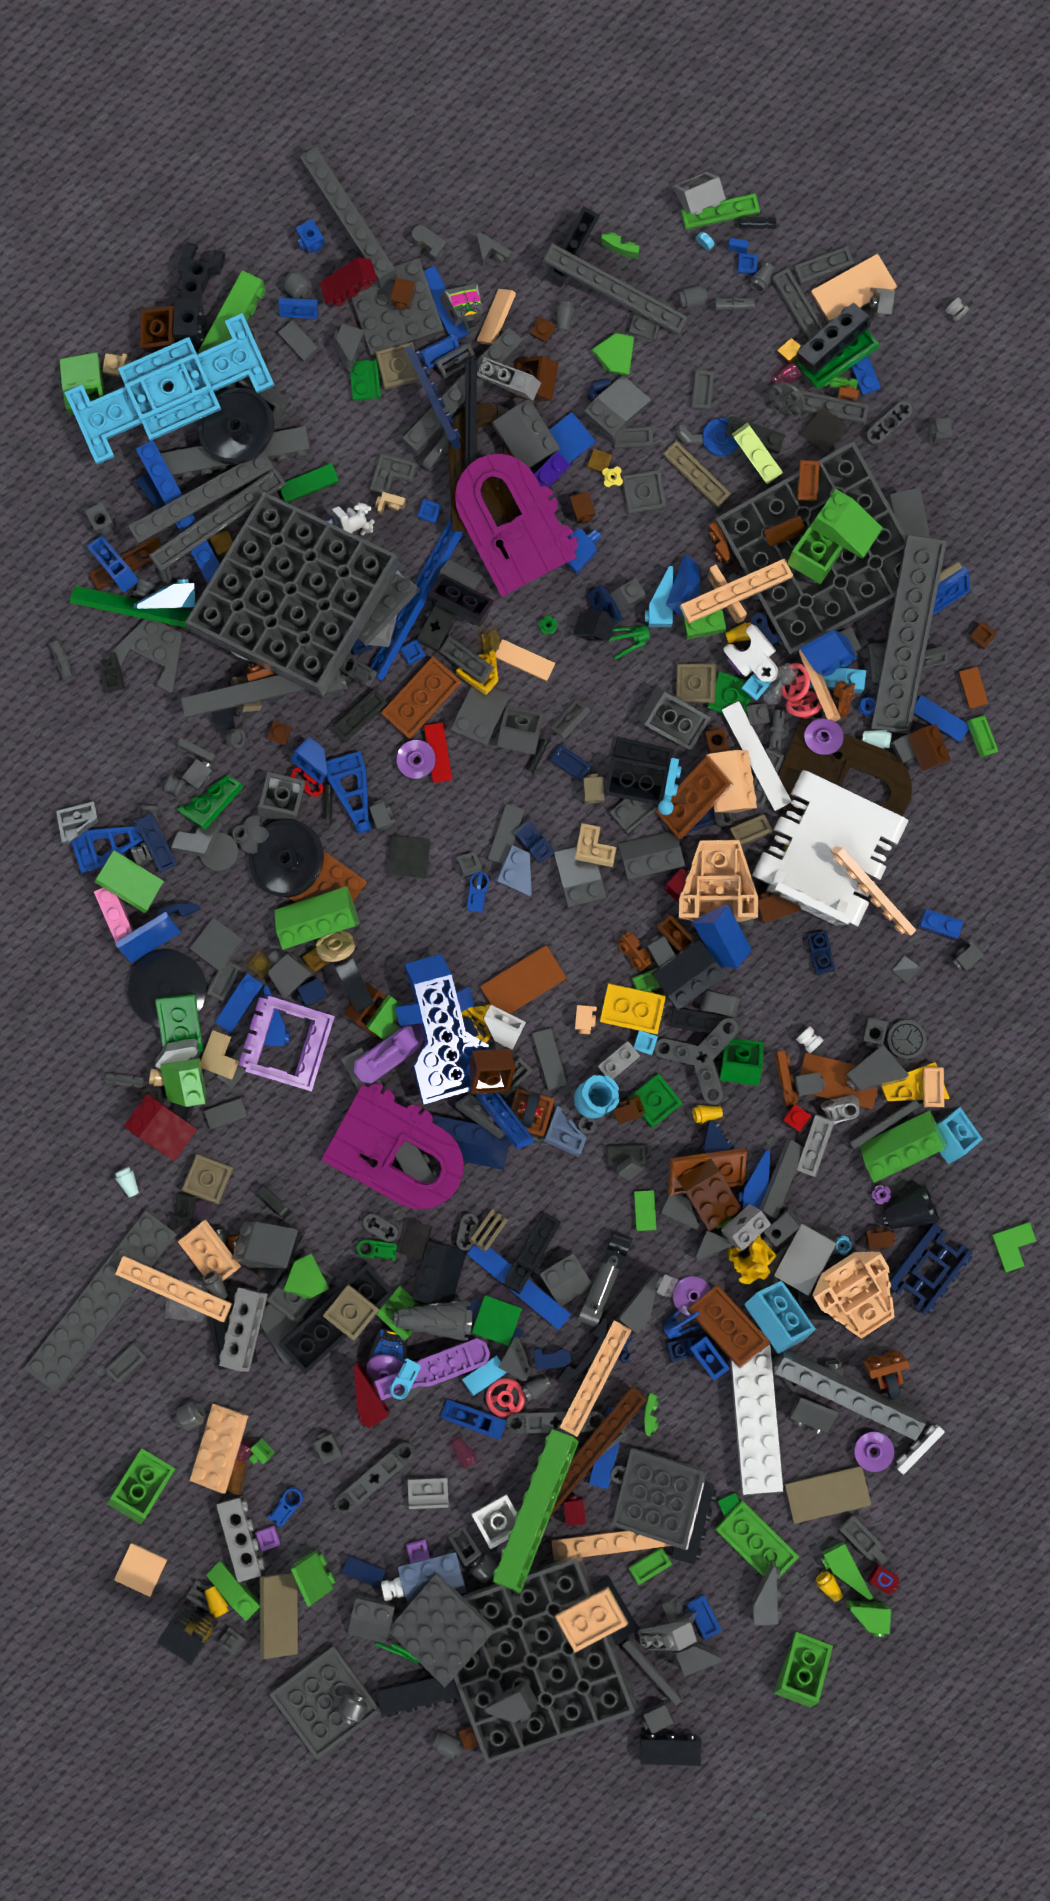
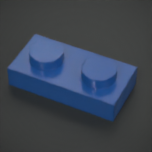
M279 298L280 317L318 319V300Z
M866 356L851 367L855 379L858 380L857 385L862 396L880 390L881 387L869 356Z

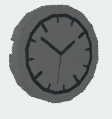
M899 1021L888 1031V1048L898 1058H915L922 1053L926 1046L925 1031L915 1021Z

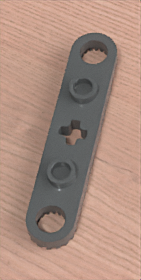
M568 1411L513 1413L507 1418L506 1426L510 1432L515 1434L551 1433L552 1429L558 1432H567L561 1429L560 1426ZM591 1411L581 1432L595 1431L598 1426H592L589 1422L590 1418L597 1415L602 1423L605 1419L604 1415L599 1411ZM515 1417L519 1418L522 1422L521 1427L518 1429H514L510 1425V1421ZM554 1417L561 1420V1424H558L557 1428L550 1424Z
M409 1442L399 1443L337 1496L334 1502L335 1510L340 1514L350 1513L413 1459L415 1455L414 1446ZM404 1446L411 1450L410 1456L406 1458L399 1454L400 1448ZM371 1473L374 1475L379 1474L378 1483L375 1481L370 1482ZM343 1498L350 1502L349 1508L345 1510L341 1509L338 1504Z

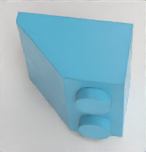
M961 1107L936 1123L948 1145L944 1150L940 1151L941 1156L948 1164L967 1154L983 1140Z

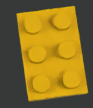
M608 983L600 1022L658 1034L666 995Z

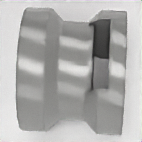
M958 297L946 308L945 312L951 314L953 321L957 322L970 308L964 306L962 300Z

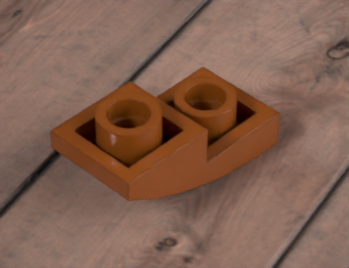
M715 521L709 526L708 535L714 543L718 542L714 547L715 552L713 554L719 562L723 561L726 565L730 559L729 549L724 534Z

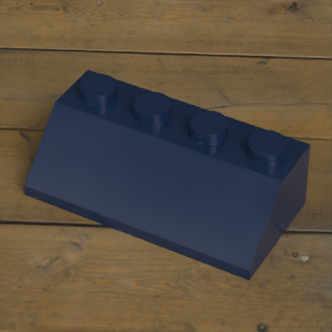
M434 1116L433 1123L451 1134L458 1143L463 1155V1162L504 1170L510 1142L506 1135L499 1139L481 1125Z

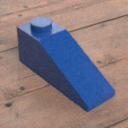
M103 535L87 546L123 592H126L139 581Z
M687 555L683 557L665 604L678 615L683 614L680 609L681 604L700 596V565Z
M246 974L215 1023L231 1034L262 992L264 985L249 974Z
M264 986L263 998L266 999L267 995L274 997L270 987ZM275 1008L264 1046L286 1047V1043L290 1041V1031H287L280 1010Z
M768 1150L763 1152L744 1185L743 1192H739L738 1203L742 1204L743 1209L749 1204L758 1209L760 1208L769 1181L770 1151Z
M449 1399L446 1400L440 1417L499 1440L507 1422L501 1418Z

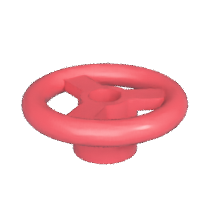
M792 663L784 669L790 672L793 669H800L804 674L803 676H795L792 673V678L789 681V693L785 689V683L781 687L780 692L788 701L794 702L802 699L810 687L809 673L805 666L800 663ZM795 691H801L799 694L795 695Z
M808 691L804 696L808 697L807 699L794 702L787 700L786 710L793 716L807 719L818 713L822 709V705L816 692ZM817 699L819 703L814 708L812 702ZM792 706L798 707V711L794 710Z
M501 1378L494 1381L486 1392V1404L489 1410L502 1418H508L513 1413H519L525 1403V1393L521 1391L522 1386L510 1378ZM501 1384H508L505 1391H501L498 1395L492 1396V1393L497 1386ZM514 1387L519 1393V1402L516 1407L512 1403L513 1395L511 1392ZM508 1395L509 1400L504 1402L502 1396ZM492 1402H498L502 1407H508L510 1411H500L495 1408Z

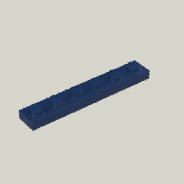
M412 345L405 347L408 357L453 449L461 447L458 441L461 436L457 428L452 429L450 425L453 423L449 412L445 413L443 410L446 406L442 397L437 398L435 394L438 392L434 381L429 382L427 378L431 375L426 365L422 366L420 363L423 359L419 350L414 351Z

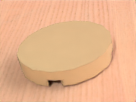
M345 931L323 936L316 943L318 957L327 962L343 960L350 956L355 949L353 936Z

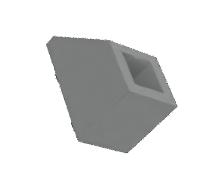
M189 1039L167 1043L156 1057L155 1066L161 1070L160 1064L193 1059L198 1052V1040Z

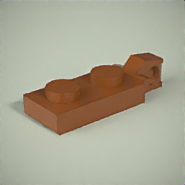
M785 1050L775 1052L774 1056L785 1105L798 1103L797 1093L792 1089L794 1079L792 1073L789 1074L788 1066H790L789 1055L785 1054Z

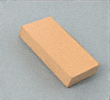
M923 1068V1107H944V1068Z

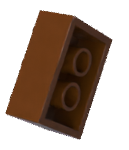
M712 1158L678 1178L708 1231H711L742 1211Z

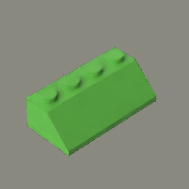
M348 886L274 910L276 932L282 950L360 924Z
M929 1110L869 1139L860 1145L865 1166L875 1183L944 1150L948 1145Z

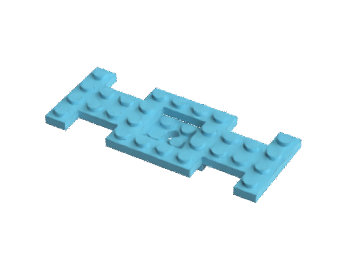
M243 313L225 321L232 336L231 340L197 354L188 337L118 368L125 387L90 402L83 385L65 392L97 465L115 457L107 439L143 424L149 440L152 441L221 410L214 391L243 378L250 377L257 393L275 386ZM168 382L174 384V388L170 392H166L163 389L164 385Z

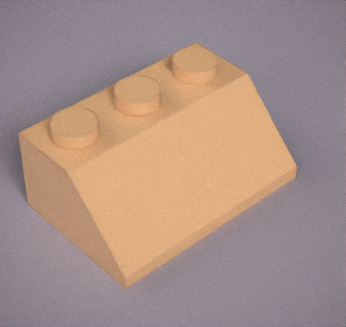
M748 750L707 754L706 756H709L734 784L714 805L715 812H742L757 808Z

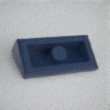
M149 473L135 480L157 510L165 506Z
M349 1555L341 1574L379 1588L386 1569Z

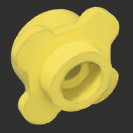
M615 467L614 469L605 468L602 471L606 487L611 485L620 486L623 483L620 477V467Z

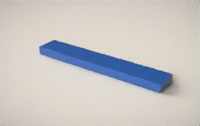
M474 1245L467 1253V1255L503 1284L512 1268L510 1263L490 1247L484 1252ZM529 1279L520 1294L511 1290L558 1330L571 1316L568 1311Z

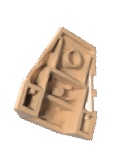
M700 841L691 870L686 878L683 892H681L679 898V918L693 921L726 904L729 905L737 922L758 918V896L740 841Z
M854 1252L821 1274L813 1293V1297L820 1309L832 1316L837 1322L842 1323L861 1339L894 1318L893 1300L890 1295L891 1283L888 1278L889 1267L880 1252Z

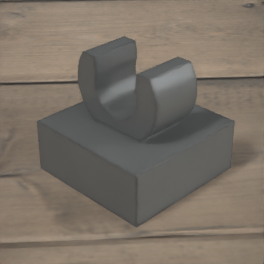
M230 1626L217 1644L234 1655L246 1638Z

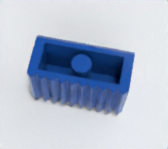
M925 909L922 912L918 928H922L926 932H933L937 936L941 935V937L944 936L945 938L948 937V939L955 940L959 937L964 921Z

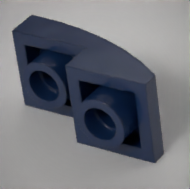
M827 930L807 934L815 974L820 975L834 972L835 966Z
M706 1333L665 1343L669 1362L672 1363L696 1357L690 1348L705 1336L707 1337Z

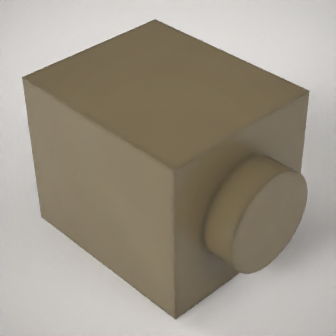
M599 774L587 775V778L583 779L584 803H604L603 777H599Z

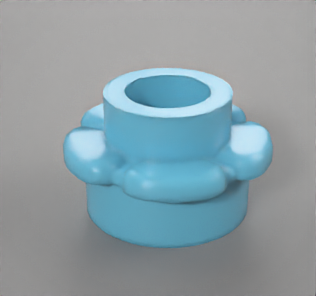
M847 1236L835 1238L834 1242L837 1245L834 1251L837 1254L847 1255L852 1249V1242L849 1241Z

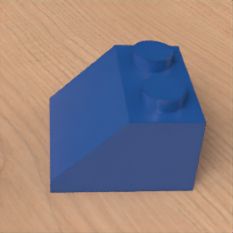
M834 629L800 648L815 672L822 676L832 675L836 669L846 667L853 660L857 659L849 638Z

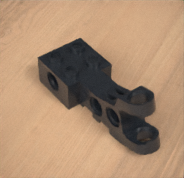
M187 242L178 264L181 282H177L179 298H175L173 336L175 343L189 337L195 351L198 352L205 340L202 328L206 326V317L202 306L203 293L210 277L221 274L225 262V252L214 250L208 264L194 260L198 245Z

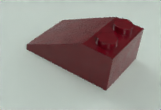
M147 1094L124 1124V1127L173 1161L178 1158L198 1131L197 1128L151 1094Z
M358 1362L353 1367L359 1413L357 1418L363 1427L367 1426L369 1429L387 1418L391 1411L384 1400H380L377 1389L360 1362Z

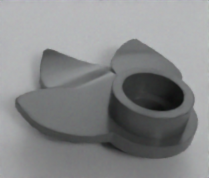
M260 816L248 817L244 824L236 826L232 833L235 842L241 844L242 850L250 854L257 853L258 843L264 842L269 836L268 830L259 826Z

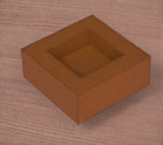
M851 386L840 387L837 398L856 402L859 391Z

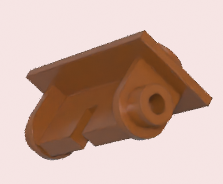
M839 681L835 686L833 695L836 697L832 699L840 719L842 717L845 718L850 712L849 705L855 695V683L848 686L845 681Z
M627 932L616 941L620 951L628 956L632 966L638 969L639 972L653 963L652 957L644 947L638 951L637 947L641 943L633 933Z

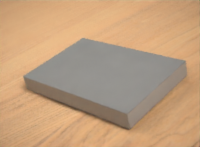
M801 1224L774 1276L809 1296L837 1243L810 1227Z

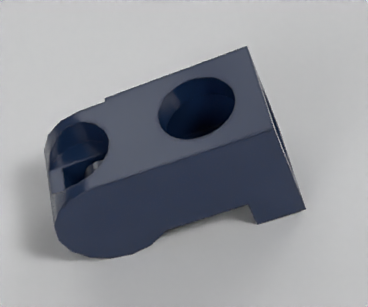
M756 613L752 616L751 624L757 626L773 647L782 643L778 633L772 634L765 614Z
M542 1348L534 1349L536 1370L565 1367L571 1361L570 1352L563 1348L550 1353H542Z

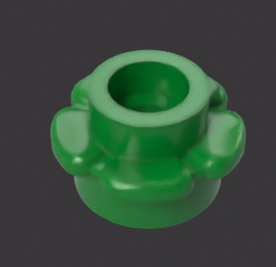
M544 616L539 621V628H541L540 631L543 634H553L557 630L556 626L558 623L555 618Z

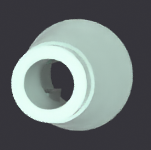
M864 730L863 741L882 749L890 748L892 733L887 732V730Z
M130 1167L123 1168L115 1173L116 1181L128 1198L139 1193L134 1172L130 1170Z

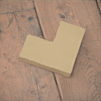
M581 823L574 860L613 867L616 847L598 844L600 827Z
M212 1030L200 1062L201 1068L233 1079L239 1061L224 1056L231 1039L230 1036Z

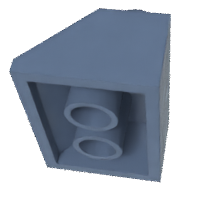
M456 1552L398 1567L408 1606L437 1573L459 1594L467 1593L459 1557Z

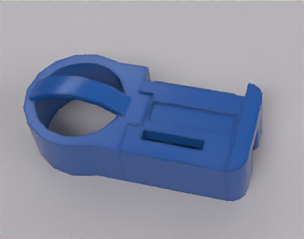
M476 872L471 876L467 903L468 911L484 912L482 909L484 908L486 896L484 893H487L489 878L483 872ZM477 875H479L477 888H475L473 885V879ZM482 876H485L487 884L481 889Z
M297 1487L288 1488L272 1514L268 1515L271 1521L277 1522V1526L282 1527L295 1509L302 1503L304 1495L301 1489ZM290 1491H295V1493L293 1494L294 1496H291V1498L287 1501V1493ZM299 1494V1503L291 1504L295 1497Z

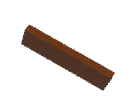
M156 536L120 557L134 572L151 563L152 560L149 558V555L162 547ZM103 566L89 573L98 591L115 582Z

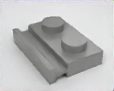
M448 1477L408 1479L409 1509L449 1507Z

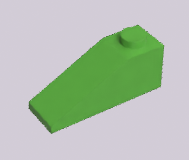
M843 1541L822 1552L824 1558L821 1560L826 1570L830 1568L833 1574L867 1599L871 1600L873 1598Z
M221 1561L206 1575L231 1607L245 1621L260 1608V1600L242 1582H238L236 1576Z

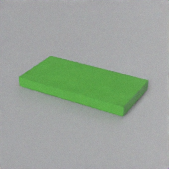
M743 1500L714 1528L762 1577L771 1560H775L776 1567H780L781 1576L799 1558ZM741 1508L744 1512L735 1515Z

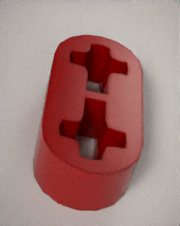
M297 767L292 770L291 777L297 778L296 772L301 773L304 771ZM304 772L303 776L307 779L304 791L312 797L321 796L324 792L323 783L318 786L319 792L314 791L312 793V788L308 783L311 782L313 785H316L318 782Z

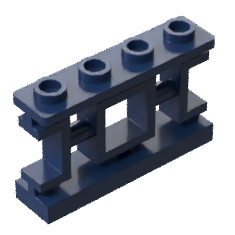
M937 1224L929 1225L889 1279L891 1283L890 1289L896 1294L900 1295L906 1288L919 1298L914 1307L924 1315L927 1312L930 1314L937 1305L935 1303L936 1300L946 1294L948 1284L951 1281L954 1282L959 1277L960 1268L963 1265L966 1266L972 1259V1256H970L972 1251L963 1244H960L955 1251L944 1243L941 1239L947 1232ZM938 1233L934 1241L938 1243L940 1246H942L940 1251L936 1254V1256L929 1250H926L925 1253L921 1255L925 1248L928 1246V1244L931 1242V1240L934 1238V1236ZM949 1252L958 1258L963 1252L949 1273L946 1274L950 1266L942 1260ZM928 1257L943 1267L932 1282L917 1272ZM914 1264L915 1266L910 1272L918 1280L912 1287L904 1281L898 1287V1284ZM927 1284L932 1289H935L940 1284L925 1305L922 1306L926 1300L919 1293L922 1286Z

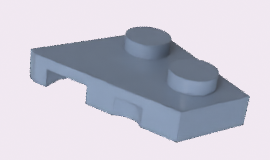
M511 845L496 878V882L524 895L531 896L530 853Z
M557 1106L554 1109L543 1141L579 1157L587 1137L576 1128L571 1119L568 1120L561 1112L562 1109Z

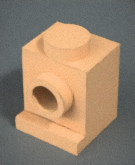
M577 1005L575 1030H579V1034H590L591 1027H595L596 1015H592V1011L596 1012L597 1007Z

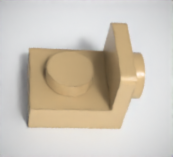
M106 353L102 370L103 374L121 377L118 368L131 363L128 355L123 354L119 356Z
M383 492L381 497L378 496L375 508H378L377 511L380 515L383 514L385 504L388 505L389 509L399 511V508L404 509L406 500L403 497Z

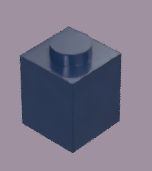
M319 978L299 987V993L296 994L301 1005L305 1003L307 1007L328 997Z

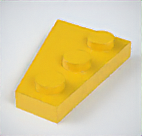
M936 1062L907 1072L909 1076L905 1081L882 1086L886 1101L923 1100V1068H938ZM944 1085V1099H950Z

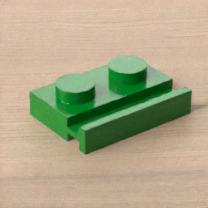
M377 359L356 361L352 372H350L353 401L380 399Z

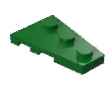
M227 775L210 786L208 792L200 797H194L191 799L192 802L185 807L181 806L176 810L182 816L206 830L241 791L243 786Z

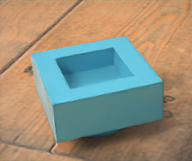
M639 1030L633 1048L652 1055L658 1036Z

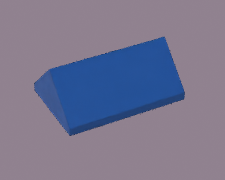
M728 904L692 921L704 945L719 967L739 968L752 949Z

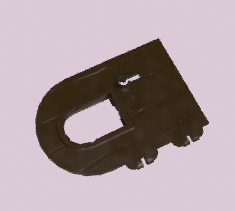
M492 403L477 404L476 460L478 459V429L486 425L493 427L492 422L508 412L509 409ZM464 410L458 415L451 426L452 429L457 428L461 436L458 439L461 447L454 450L448 439L451 529L453 532H468L459 516L455 499L457 483L464 472ZM503 444V454L511 456L505 444ZM539 464L530 468L531 471L533 472V469H539ZM489 477L482 483L480 489L482 499L497 527L507 522H512L513 519L522 515L507 484L501 478Z
M801 717L779 773V778L791 801L796 800L804 805L808 804L790 795L802 770L808 771L842 788L846 773L848 774L851 766L877 776L888 783L890 788L889 797L879 806L900 816L905 813L912 795L911 779L904 764H901L894 754L844 733L841 747L834 752L840 753L841 759L838 760L828 754L815 753L807 746L804 738L805 730L812 721ZM821 732L823 735H828L827 732ZM791 803L788 804L791 806L789 811L796 814L803 811L800 808L794 807ZM788 805L782 807L781 810L786 811Z

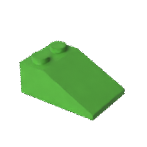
M835 489L816 517L812 529L863 559L883 528L853 498Z
M815 518L792 551L787 565L821 584L842 552L843 547L812 529Z
M141 1448L107 1505L141 1525L175 1468Z
M318 1550L297 1559L291 1568L308 1607L332 1591L334 1588L333 1584L336 1583L332 1572H327L325 1556L323 1553L319 1554Z
M795 1632L780 1671L774 1694L810 1708L819 1703L833 1646Z

